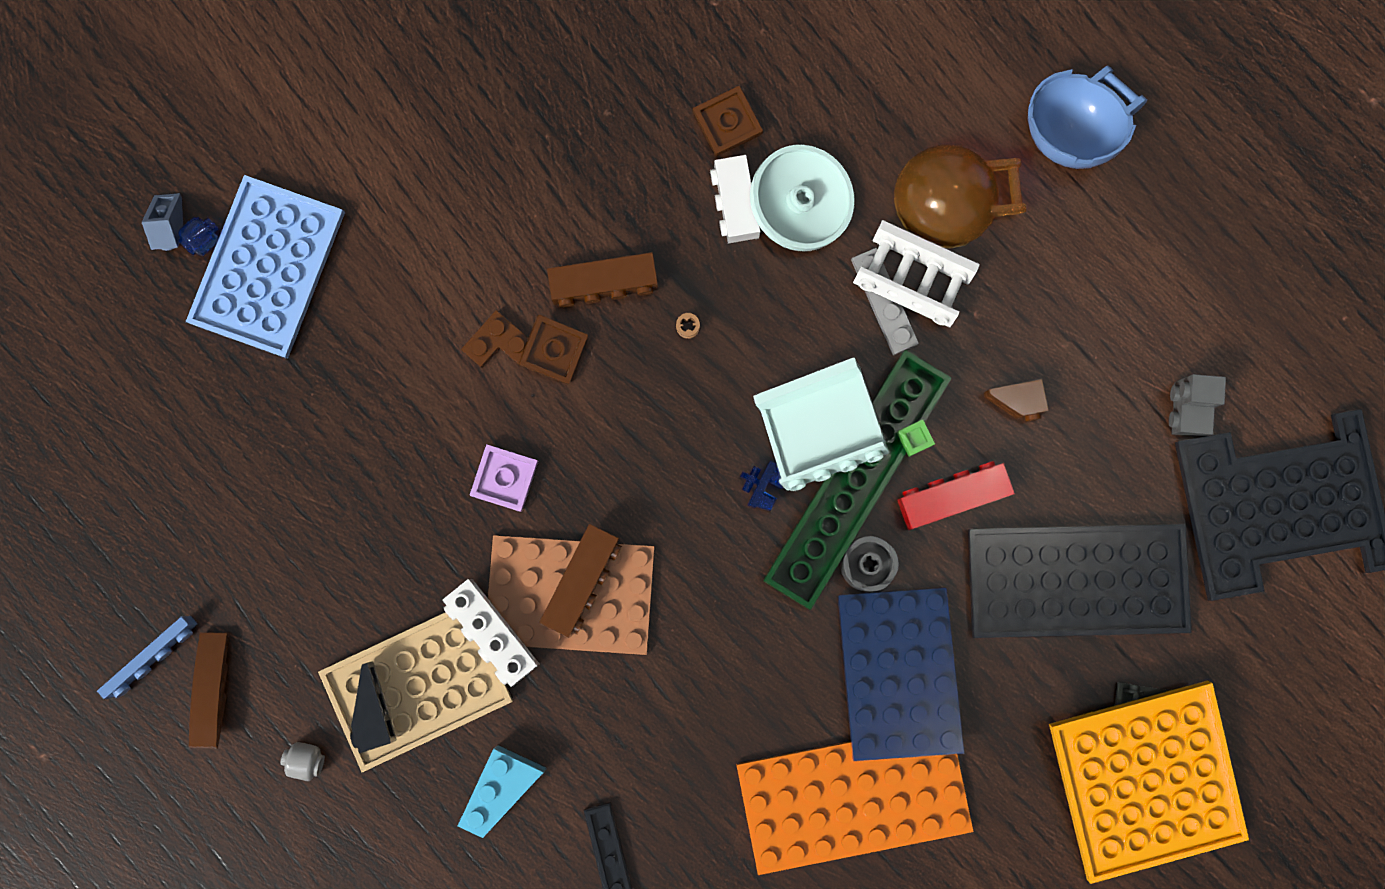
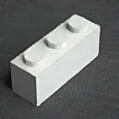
M746 155L715 160L714 169L710 170L712 185H717L719 194L715 195L717 211L722 210L724 220L719 221L721 235L727 236L728 243L759 238L760 228L754 217L750 202L751 179Z

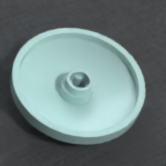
M791 145L775 151L759 166L751 183L750 202L758 225L770 239L788 249L812 251L827 246L845 231L853 214L854 192L847 172L829 153L809 145Z

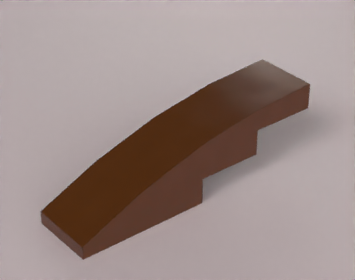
M200 632L191 695L190 748L218 749L227 695L224 693L228 672L226 657L230 636L227 633Z

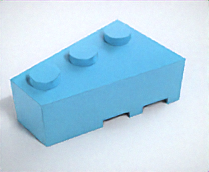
M496 746L488 759L458 827L483 838L547 768L501 746Z

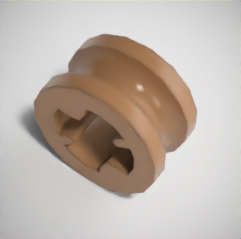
M685 313L678 317L676 322L678 334L688 339L698 334L700 322L696 315ZM683 321H694L693 327L695 329L693 331L690 329L686 332L682 330L683 324L681 323Z

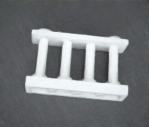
M882 220L873 239V242L879 244L877 252L869 269L861 267L853 283L859 285L865 291L874 292L931 318L939 325L951 327L959 314V311L951 307L961 283L963 282L968 285L980 264ZM889 249L903 255L893 281L878 275ZM913 260L928 267L917 292L902 286ZM938 271L952 278L942 303L927 297Z

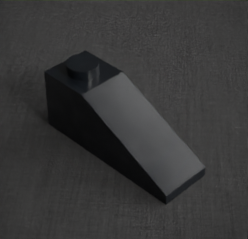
M373 661L364 663L361 666L351 724V743L355 749L358 748L359 754L397 740Z

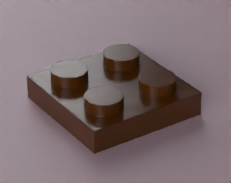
M740 86L693 108V113L716 157L763 134V130Z
M537 315L518 365L568 385L588 335L542 315Z

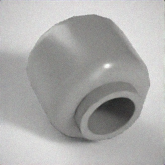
M296 742L290 749L284 750L281 757V765L284 766L286 776L311 781L315 776L318 777L320 775L325 756L321 754V749L317 746Z

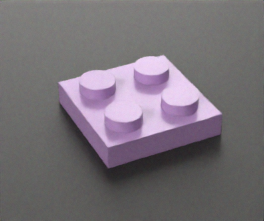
M486 444L470 496L522 512L539 461Z

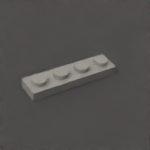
M877 248L851 259L857 274L861 267L869 269ZM882 264L878 275L890 280L886 268ZM865 291L892 355L894 356L904 350L917 346L919 343L902 305L874 292Z

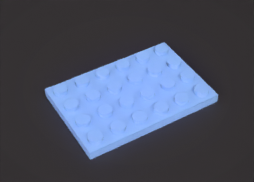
M244 175L186 322L288 359L345 212L334 206Z

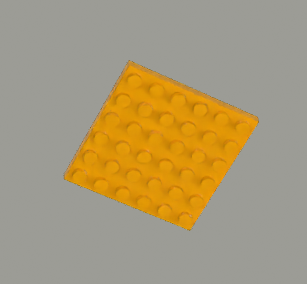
M1204 681L1049 724L1086 878L1090 884L1249 840L1214 687L1210 681Z

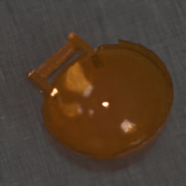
M942 144L929 147L910 159L898 176L894 192L897 215L907 231L910 229L916 236L943 248L964 246L980 237L992 223L995 216L1026 212V204L1022 203L1018 169L1021 167V159L985 161L979 154L959 145ZM1008 170L1012 204L998 205L999 187L994 171Z

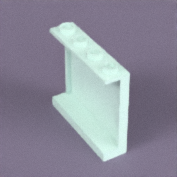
M855 358L848 359L753 396L756 406L762 413L781 475L779 482L786 490H800L806 486V483L815 480L818 482L827 480L831 477V474L839 471H852L857 468L858 464L866 461L869 463L879 461L883 458V455L889 453L861 368Z

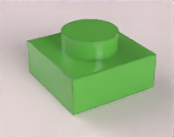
M924 420L897 432L908 457L935 445Z

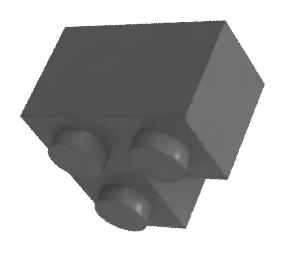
M1193 374L1174 382L1170 392V398L1173 401V411L1169 416V426L1172 427V435L1194 437L1213 435L1214 408L1225 404L1226 377Z

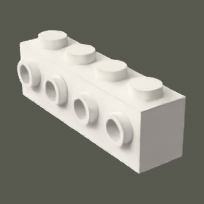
M473 579L466 580L443 599V602L446 604L444 607L445 612L452 620L458 619L463 626L460 629L463 635L470 642L474 640L480 647L478 650L479 655L486 663L492 662L497 669L495 675L504 685L508 683L512 687L540 665Z

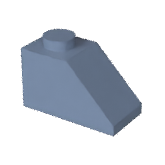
M180 193L154 195L142 220L151 250L162 249L167 251L178 248L183 236L182 197Z

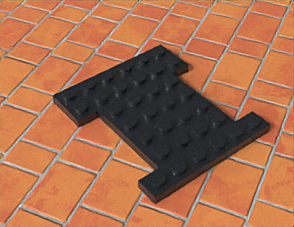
M1362 409L1331 415L1336 441L1236 458L1231 432L1175 442L1208 601L1265 592L1259 567L1260 564L1360 547L1365 573L1385 570V512Z

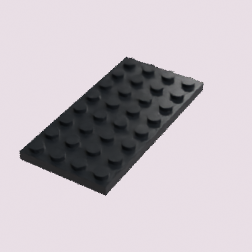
M1185 524L968 529L972 638L1192 633Z

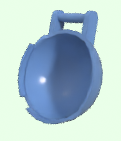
M1109 66L1104 67L1091 79L1087 75L1071 74L1072 69L1054 73L1037 86L1031 97L1028 109L1030 133L1038 149L1053 162L1076 169L1095 167L1116 157L1130 142L1136 125H1133V115L1144 106L1147 99L1143 95L1138 96L1112 73L1113 69ZM1105 81L1118 94H1120L1125 100H1127L1130 103V105L1126 106L1124 101L1113 90H1111L1109 87L1102 83Z

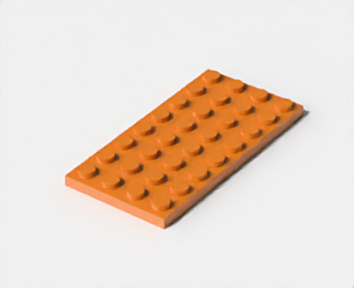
M851 741L736 764L758 875L973 832L957 754L853 761Z

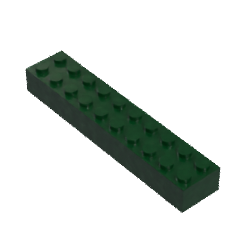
M904 350L872 401L889 453L883 455V458L879 461L872 463L866 461L858 464L857 468L852 471H839L831 474L829 479L822 482L763 578V582L811 610L906 454V450L897 432L921 420L926 421L950 382V376Z

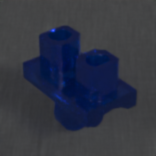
M769 462L760 480L757 477L761 469L756 466L753 467L750 475L745 472L741 473L740 478L746 481L742 488L743 491L749 493L753 485L757 486L747 506L753 509L758 507L771 511L777 498L764 492L768 483L780 489L783 487L779 482L781 475L779 469L776 468V463Z

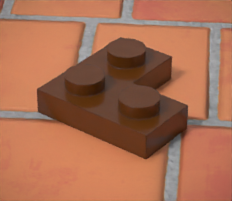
M495 310L461 350L481 368L485 366L499 349L518 364L528 337Z

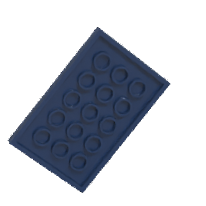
M947 589L839 595L838 606L853 761L963 754L964 747Z

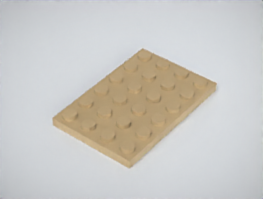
M445 612L318 672L361 772L513 702L507 686L495 675L496 667L491 661L486 663L478 653L480 647L474 640L470 642L460 630L463 626L457 618L452 620ZM373 661L397 740L359 754L358 748L355 749L351 743V724L361 666L364 663Z

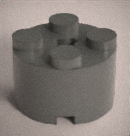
M874 536L854 540L840 561V568L844 579L850 586L861 591L884 589L894 579L899 566L894 548L883 539ZM867 556L870 561L874 560L875 566L871 567L870 572L868 568L863 567V562L867 561Z

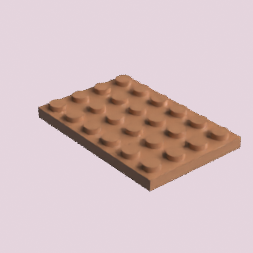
M493 535L488 599L526 647L647 655L654 546L618 544L622 546L615 561L609 560L605 568L609 570L607 578L603 585L597 584L593 592L597 597L590 610L585 608L581 619L585 621L577 635L573 633L568 638L539 622L580 541Z

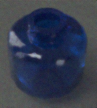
M193 217L179 229L180 239L178 242L192 256L195 254L204 256L216 246L219 239L216 232L219 228L208 217L205 220H202L200 217Z

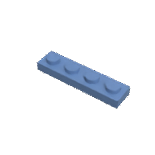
M191 616L180 617L97 692L103 699L120 698L130 690V683L135 679L140 680L151 671L150 666L156 660L159 662L171 654L172 650L170 648L177 642H184L193 634L191 630L197 625L195 620Z

